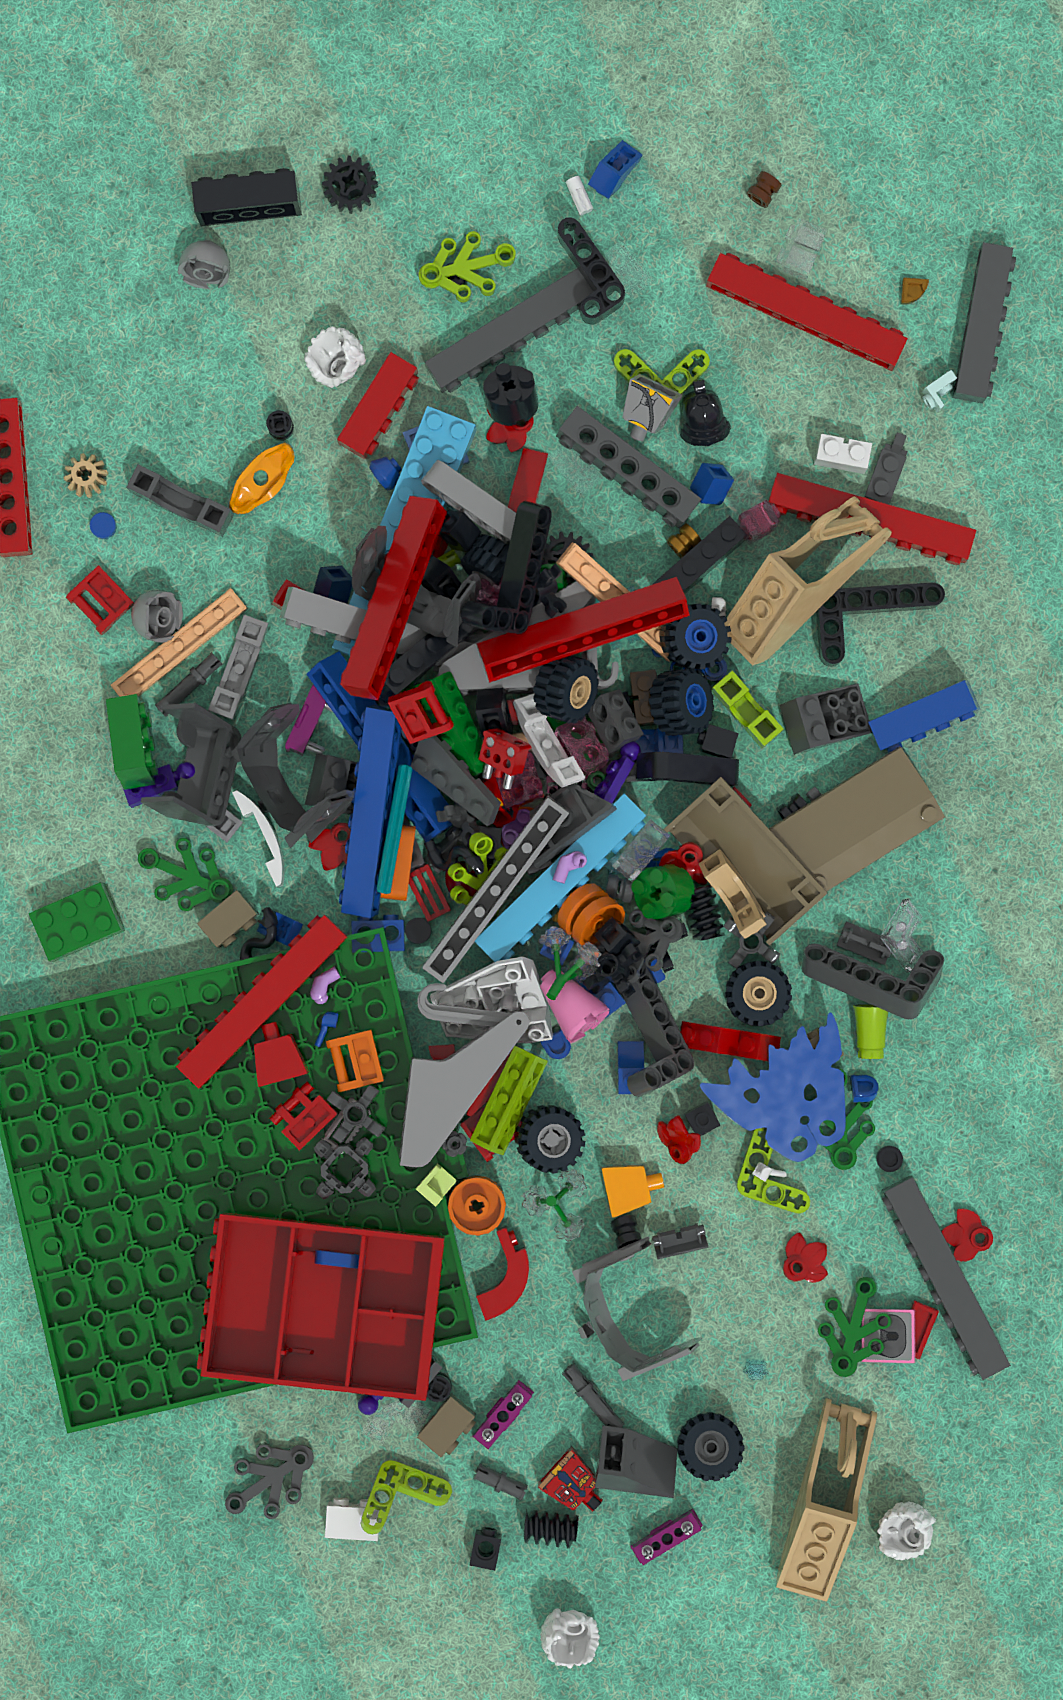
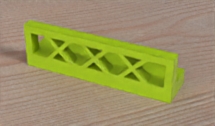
M514 1046L471 1136V1142L491 1152L504 1155L546 1067L547 1060Z

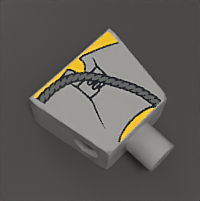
M641 374L631 378L623 411V419L634 424L630 437L638 441H644L647 431L655 434L662 430L682 398V394Z

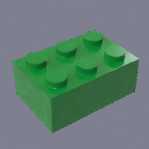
M137 694L106 699L114 772L124 790L155 785L154 775H158V768L151 752L155 751L153 736H150L149 727H152L150 712H147L145 702L141 703Z
M102 882L28 913L49 962L60 960L125 931L106 884Z

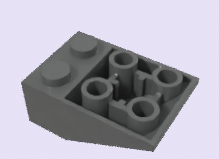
M858 683L798 697L779 705L794 755L873 733L868 723L869 718Z
M316 754L305 805L313 807L330 795L344 790L353 791L357 784V777H355L357 762L331 755ZM351 802L343 814L351 815L354 803Z
M603 1425L599 1439L595 1488L674 1498L677 1448L630 1429Z

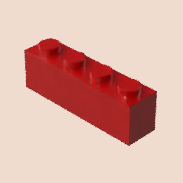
M390 352L337 438L338 444L364 460L368 454L372 456L379 446L377 439L381 433L386 434L393 421L390 418L395 411L400 412L404 406L406 399L403 397L408 389L412 391L419 381L417 367Z

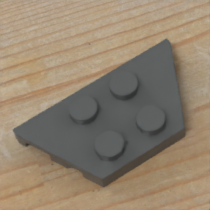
M575 783L561 787L550 797L569 810V814L534 860L533 866L538 869L616 811V806ZM542 802L530 811V819Z

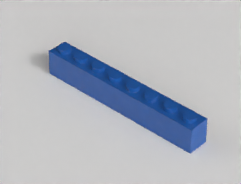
M339 651L319 661L306 675L358 746V741L363 735L364 727L361 725L362 713L366 710V707L377 705L374 699L351 696L340 685L342 673L348 663ZM400 738L396 778L398 766L402 764L411 766L414 755L402 738ZM412 769L405 814L412 824L416 826L424 841L428 842L452 826L450 821L438 822L436 816L437 811L445 810L444 807L449 804L436 786Z
M379 705L366 707L361 716V725L364 727L363 735L358 741L360 760L355 767L357 784L353 789L354 798L352 803H354V809L348 821L351 833L350 839L347 840L345 846V853L348 854L347 864L344 865L342 871V878L345 882L344 889L341 890L339 896V904L342 905L341 913L372 918L379 914L381 893L377 892V884L394 794L402 730L391 708Z

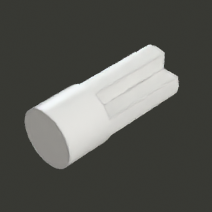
M580 176L568 179L565 183L580 216L591 212L593 206Z

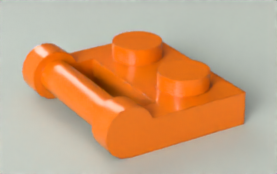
M372 1029L326 1041L327 1049L330 1048L337 1074L338 1092L384 1081ZM345 1044L348 1045L356 1080L352 1081L348 1079L340 1047Z

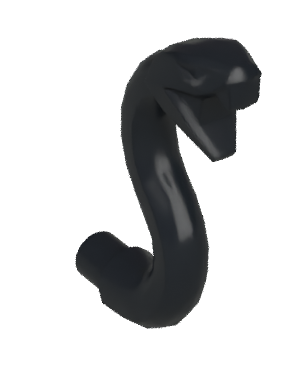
M434 840L424 843L429 861L439 870L448 871L452 864L458 862L459 856H462L465 859L468 873L472 870L476 872V875L484 872V864L481 858L465 846H455L450 851L447 861H445L439 848L437 849Z
M270 907L262 910L264 917L258 920L267 930L266 937L264 939L255 937L248 939L241 948L240 960L253 958L251 952L253 948L266 949L274 944L277 937L278 920L276 913Z

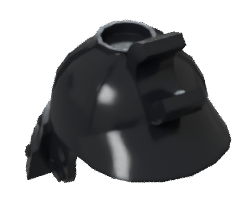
M703 379L693 381L694 391L686 394L682 401L685 424H683L680 436L686 443L693 446H711L723 441L728 436L731 425L723 415L722 404L718 395L712 390L705 389Z

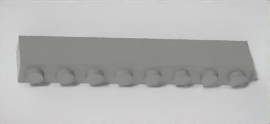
M288 587L279 618L286 619L285 624L300 629L302 624L311 627V633L325 636L326 632L336 635L335 640L350 644L351 640L356 641L360 624L364 621L367 610L295 587ZM406 623L394 659H399L400 655L405 654L425 637L428 632ZM466 641L459 643L458 647L453 648L434 665L433 671L439 672L442 663L473 644Z
M547 795L423 963L422 968L442 983L446 981L568 816L569 810Z

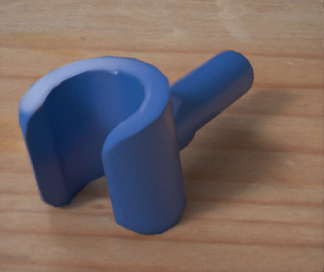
M326 1012L324 1014L321 1030L314 1044L315 1046L321 1047L328 1027L336 1028L338 1013Z

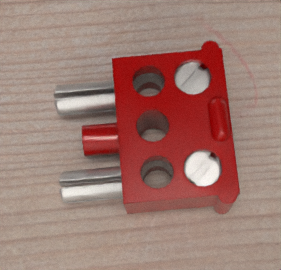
M499 728L486 730L483 732L484 740L478 759L485 763L482 777L490 779L493 768H495V777L502 778L503 773H505L502 787L511 789L514 775L523 773L528 751L532 747L529 743Z

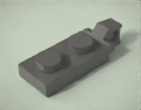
M897 432L892 445L885 444L884 449L881 450L864 498L890 504L907 458L908 451L902 449L907 437L906 435Z

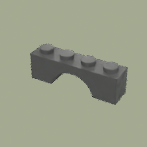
M139 464L126 487L130 493L221 537L224 536L234 516L230 508L209 498L191 493Z

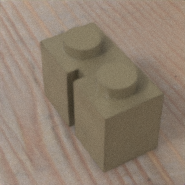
M236 890L201 919L197 925L217 948L221 946L227 948L238 939L235 936L237 932L242 929L246 932L257 923L255 918L259 914L243 894Z
M452 1393L436 1411L435 1416L430 1418L417 1435L419 1440L440 1457L445 1453L450 1455L459 1444L456 1439L462 1432L467 1434L476 1423L473 1420L476 1413Z

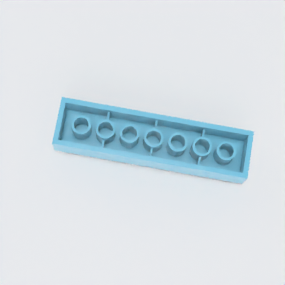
M625 794L613 804L617 808L616 811L577 839L560 856L579 851L587 857V863L584 867L569 871L565 884L554 881L552 879L560 859L559 857L477 937L474 942L494 962L510 959L515 954L512 949L518 943L523 946L534 935L531 930L537 924L540 927L544 926L552 918L550 912L556 906L560 909L569 896L568 894L574 888L577 889L589 881L587 875L592 870L596 873L608 863L606 857L611 852L616 855L626 845L627 842L624 839L630 833L635 836L645 826L643 820L646 815Z

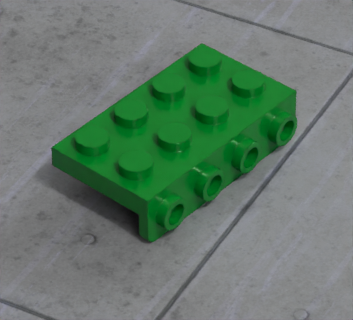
M445 672L427 680L432 682L435 688L434 693L446 716H449L454 723L451 730L436 736L441 742L445 740L451 746L450 752L458 761L463 760L468 765V770L472 777L480 774L485 766L484 762L478 760L483 743L452 673ZM423 682L414 685L411 689L418 687ZM419 699L431 724L436 723L437 719L426 699Z

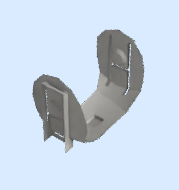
M649 1236L582 1264V1268L572 1272L577 1284L586 1280L583 1303L591 1320V1323L589 1321L578 1329L581 1338H589L596 1332L608 1356L622 1365L618 1369L622 1381L691 1354L699 1347L697 1342L702 1340L701 1337L694 1338L679 1345L671 1346L663 1352L649 1357L629 1347L611 1318L599 1283L603 1269L619 1261L623 1262L632 1258L635 1253L657 1241L650 1242Z

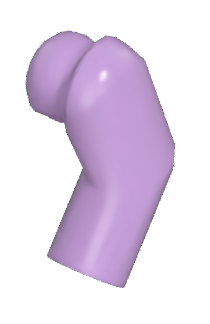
M574 851L560 857L552 880L565 884L569 871L584 867L587 863V857L579 851Z
M335 966L314 978L310 994L317 1004H323L328 1000L326 993L328 984L341 978Z

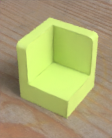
M437 1163L416 1187V1190L436 1207L443 1199V1196L456 1183V1179Z

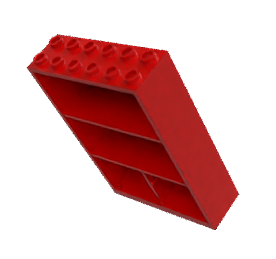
M222 1213L220 1218L215 1219L213 1235H217V1243L212 1245L210 1252V1261L214 1262L213 1271L208 1273L207 1288L211 1289L210 1298L205 1299L203 1313L208 1318L207 1324L202 1326L200 1342L205 1344L204 1351L199 1353L197 1369L201 1370L202 1377L426 1401L444 1251V1236L233 1213ZM325 1250L360 1254L358 1269L315 1264V1251Z

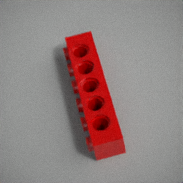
M18 398L0 399V424L9 422V429L4 433H0V451L5 447L11 448V454L7 458H0V556L33 555L22 403ZM5 473H13L12 481L8 484H3L2 476ZM14 498V506L11 509H4L3 504L5 500ZM15 523L17 526L15 533L6 535L5 529L7 525Z

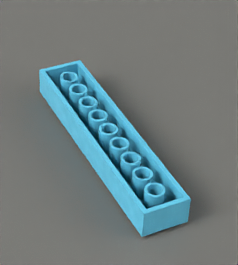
M427 406L380 526H386L387 530L386 554L391 548L394 532L399 526L402 511L408 502L409 496L437 499L443 508L446 509L448 503L429 491L421 483V480L436 460L444 462L460 473L477 431L475 424ZM353 592L349 605L368 610L369 601ZM335 640L332 648L335 651H340L350 656V651L356 641L351 640L350 644Z

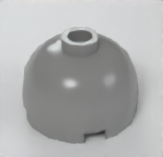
M210 240L197 241L189 244L182 251L178 274L180 275L181 273L184 276V282L193 287L209 289L206 283L219 284L218 288L228 282L230 261L226 251L218 244Z
M151 590L140 595L136 599L131 613L132 624L137 633L147 640L161 643L167 642L174 637L172 634L175 629L179 630L183 618L181 602L175 599L172 592Z

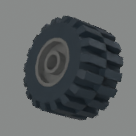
M707 1412L706 1414H697L696 1417L686 1421L687 1424L682 1426L681 1433L677 1438V1452L680 1461L687 1471L703 1481L714 1480L715 1482L720 1481L723 1477L726 1479L730 1476L731 1472H735L739 1468L738 1464L742 1462V1454L745 1451L744 1439L738 1427L729 1418L721 1414Z

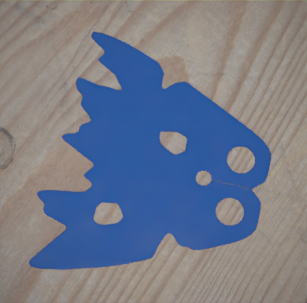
M831 1012L827 1015V1025L820 1026L819 1041L815 1049H813L807 1037L804 1026H801L797 1030L796 1037L791 1039L788 1050L784 1048L776 1049L773 1045L769 1044V1070H760L758 1078L751 1076L741 1062L734 1058L732 1066L728 1069L730 1085L700 1084V1088L707 1097L728 1117L746 1130L752 1131L758 1128H767L765 1139L768 1145L784 1157L795 1162L804 1161L814 1155L818 1144L826 1147L834 1144L843 1137L845 1132L844 1074L841 1070L831 1067L832 1064L840 1059L842 1049L838 1026ZM808 1084H811L817 1093V1097L812 1101L804 1098V1088ZM754 1088L760 1094L756 1103H750L744 1097L746 1090ZM802 1116L809 1117V1122L805 1125L800 1122ZM825 1120L833 1121L836 1126L835 1132L830 1136L822 1135L819 1130L821 1123ZM797 1136H802L807 1140V1147L802 1152H796L791 1147L792 1140Z

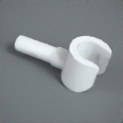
M713 597L711 609L717 608L721 611L719 616L726 617V601L721 597Z
M761 1162L757 1164L752 1173L765 1182L769 1175L786 1177L785 1171L770 1168Z

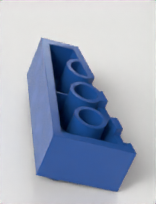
M964 680L871 720L868 723L880 751L887 749L888 753H890L899 746L902 748L901 743L911 739L912 743L926 738V732L935 729L936 732H940L951 727L949 722L960 719V722L974 717V712L980 710V706L969 681Z

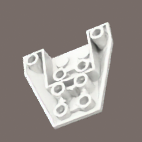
M526 957L496 961L448 985L446 990L436 991L430 995L432 1003L436 1005L506 1013L512 1011L525 1013L529 1018V1026L517 1043H534L553 1039L549 1004L540 988L542 982L534 961ZM440 1021L446 1037L474 1039L489 1028L488 1026Z

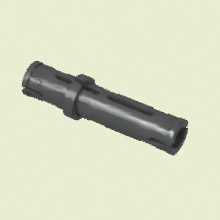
M211 652L196 668L192 667L190 673L155 704L157 709L167 717L169 713L163 710V706L180 704L200 684L204 685L207 682L206 679L223 665L222 662Z
M575 1363L568 1366L562 1372V1375L576 1390L575 1394L588 1404L605 1426L619 1428L624 1426V1422L596 1391L592 1380H588Z

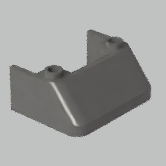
M197 703L164 705L163 710L179 720L176 730L177 737L183 745L187 746L184 762L194 765L195 774L189 779L180 777L177 793L167 791L161 797H142L141 803L168 818L206 826H218L222 824L225 818L237 761L231 752L239 744L241 734L237 728Z

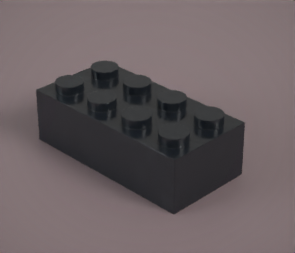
M287 168L277 169L275 173L264 174L262 171H254L249 173V176L240 177L237 174H227L222 179L201 177L197 181L191 182L194 213L201 227L302 215L295 171H290Z

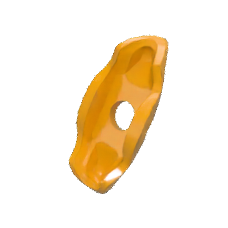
M281 443L260 453L241 472L229 501V508L233 513H249L255 507L272 499L280 491L295 458L294 451L288 443ZM259 470L265 471L268 477L267 482L263 485H257L253 480L255 472Z

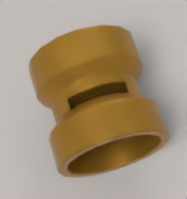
M687 523L680 527V534L671 535L666 540L670 548L680 558L684 557L691 547H695L702 541L699 535Z

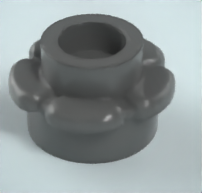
M452 1131L443 1143L442 1149L450 1157H456L458 1154L462 1155L467 1149V1139L464 1134ZM456 1141L457 1145L452 1146V1142Z

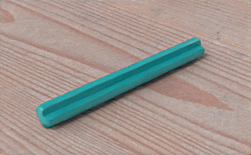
M402 764L398 766L377 884V892L390 894L412 775V767Z

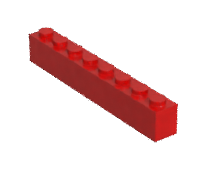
M726 253V255L719 254L707 280L706 287L887 370L893 371L908 339L903 336V332L895 328L887 329L882 327L880 322L874 318L866 317L865 319L860 317L850 307L843 306L841 308L836 306L828 297L814 296L804 286H792L786 283L787 280L782 276L776 274L770 276L755 264L746 265L740 262V258L731 253Z
M777 473L767 503V507L772 508L771 512L779 515L791 513L797 515L796 519L810 523L811 520L816 521L825 513L838 509L847 500L855 496L860 501L859 506L870 511L880 521L879 525L883 529L887 527L891 530V536L887 541L895 543L896 548L904 551H910L911 548L920 550V554L928 558H935L936 555L946 558L945 562L953 565H960V563H965L969 559L976 529L781 473ZM859 531L849 535L860 537L861 534H866L863 531Z
M409 496L408 502L403 508L401 521L394 532L391 548L385 556L384 567L381 575L377 578L374 594L368 602V610L364 621L360 624L358 637L350 651L347 667L341 676L340 685L351 696L379 700L447 511L437 499Z
M677 577L538 622L528 626L522 634L506 633L476 644L490 683L690 615L685 594Z
M317 915L307 925L310 930L303 937L298 934L288 944L291 949L285 955L280 953L270 963L273 968L266 975L261 972L251 982L254 987L248 993L243 991L235 998L233 1002L236 1006L230 1012L225 1009L214 1020L217 1025L211 1031L205 1029L197 1037L196 1040L199 1043L193 1050L188 1047L177 1058L180 1063L176 1067L198 1089L241 1048L348 938L327 915H323L322 918Z

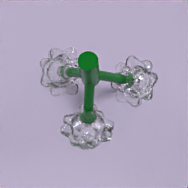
M553 926L550 929H546L545 934L540 936L539 943L550 947L551 954L554 955L556 979L546 994L549 999L556 1000L563 986L569 980L575 979V982L578 984L583 983L587 977L595 974L596 967L600 966L598 958L601 956V952H599L597 947L590 942L584 945L577 942L578 955L569 962L571 968L563 975L561 974L559 954L562 953L561 946L569 943L571 935L566 934L562 928Z
M575 1169L561 1171V1176L557 1178L560 1184V1192L555 1197L547 1194L543 1186L537 1188V1186L532 1185L529 1191L523 1193L525 1200L522 1202V1207L527 1209L529 1216L536 1215L541 1217L544 1211L550 1209V1206L554 1207L560 1217L559 1223L554 1230L557 1233L558 1239H565L567 1242L579 1238L581 1231L585 1228L581 1216H574L572 1213L565 1215L559 1206L560 1199L565 1194L569 1198L574 1196L582 1197L583 1191L587 1189L584 1183V1176Z

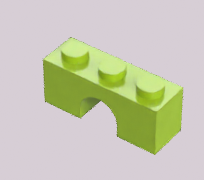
M733 670L712 688L711 692L761 749L784 730L769 711L764 710L755 701L747 686Z

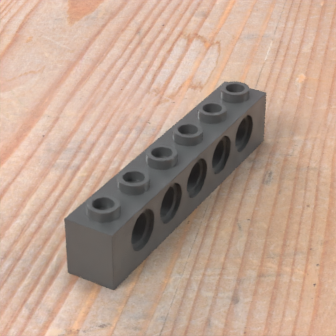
M576 406L558 430L556 437L559 438L561 445L569 450L574 449L580 454L579 457L588 465L594 464L600 469V473L610 481L614 479L621 485V489L626 494L638 497L642 500L641 503L646 509L658 512L663 516L662 520L671 527L676 526L680 529L701 501L699 496L579 406ZM588 434L592 438V442H582L579 435ZM600 450H609L613 457L610 459L602 457ZM621 466H631L633 473L625 474L621 470ZM642 481H651L654 489H645L642 486ZM666 495L672 497L674 505H666L662 497Z

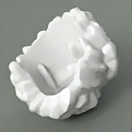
M333 326L326 330H321L316 338L311 339L312 345L308 347V352H305L304 357L312 377L317 382H321L322 385L330 388L337 387L340 383L351 379L356 373L357 368L366 362L365 352L360 344V340L353 333L345 330V328Z
M910 1501L896 1503L893 1509L887 1510L884 1517L879 1520L880 1527L877 1532L880 1535V1551L896 1560H908L923 1555L924 1550L928 1549L931 1545L933 1535L932 1524L936 1522V1519L927 1509L919 1504Z
M559 1608L554 1609L546 1617L541 1627L540 1640L548 1660L555 1662L556 1666H567L570 1669L574 1664L576 1666L586 1665L593 1660L599 1645L598 1640L600 1639L597 1622L593 1617L576 1610L561 1612Z

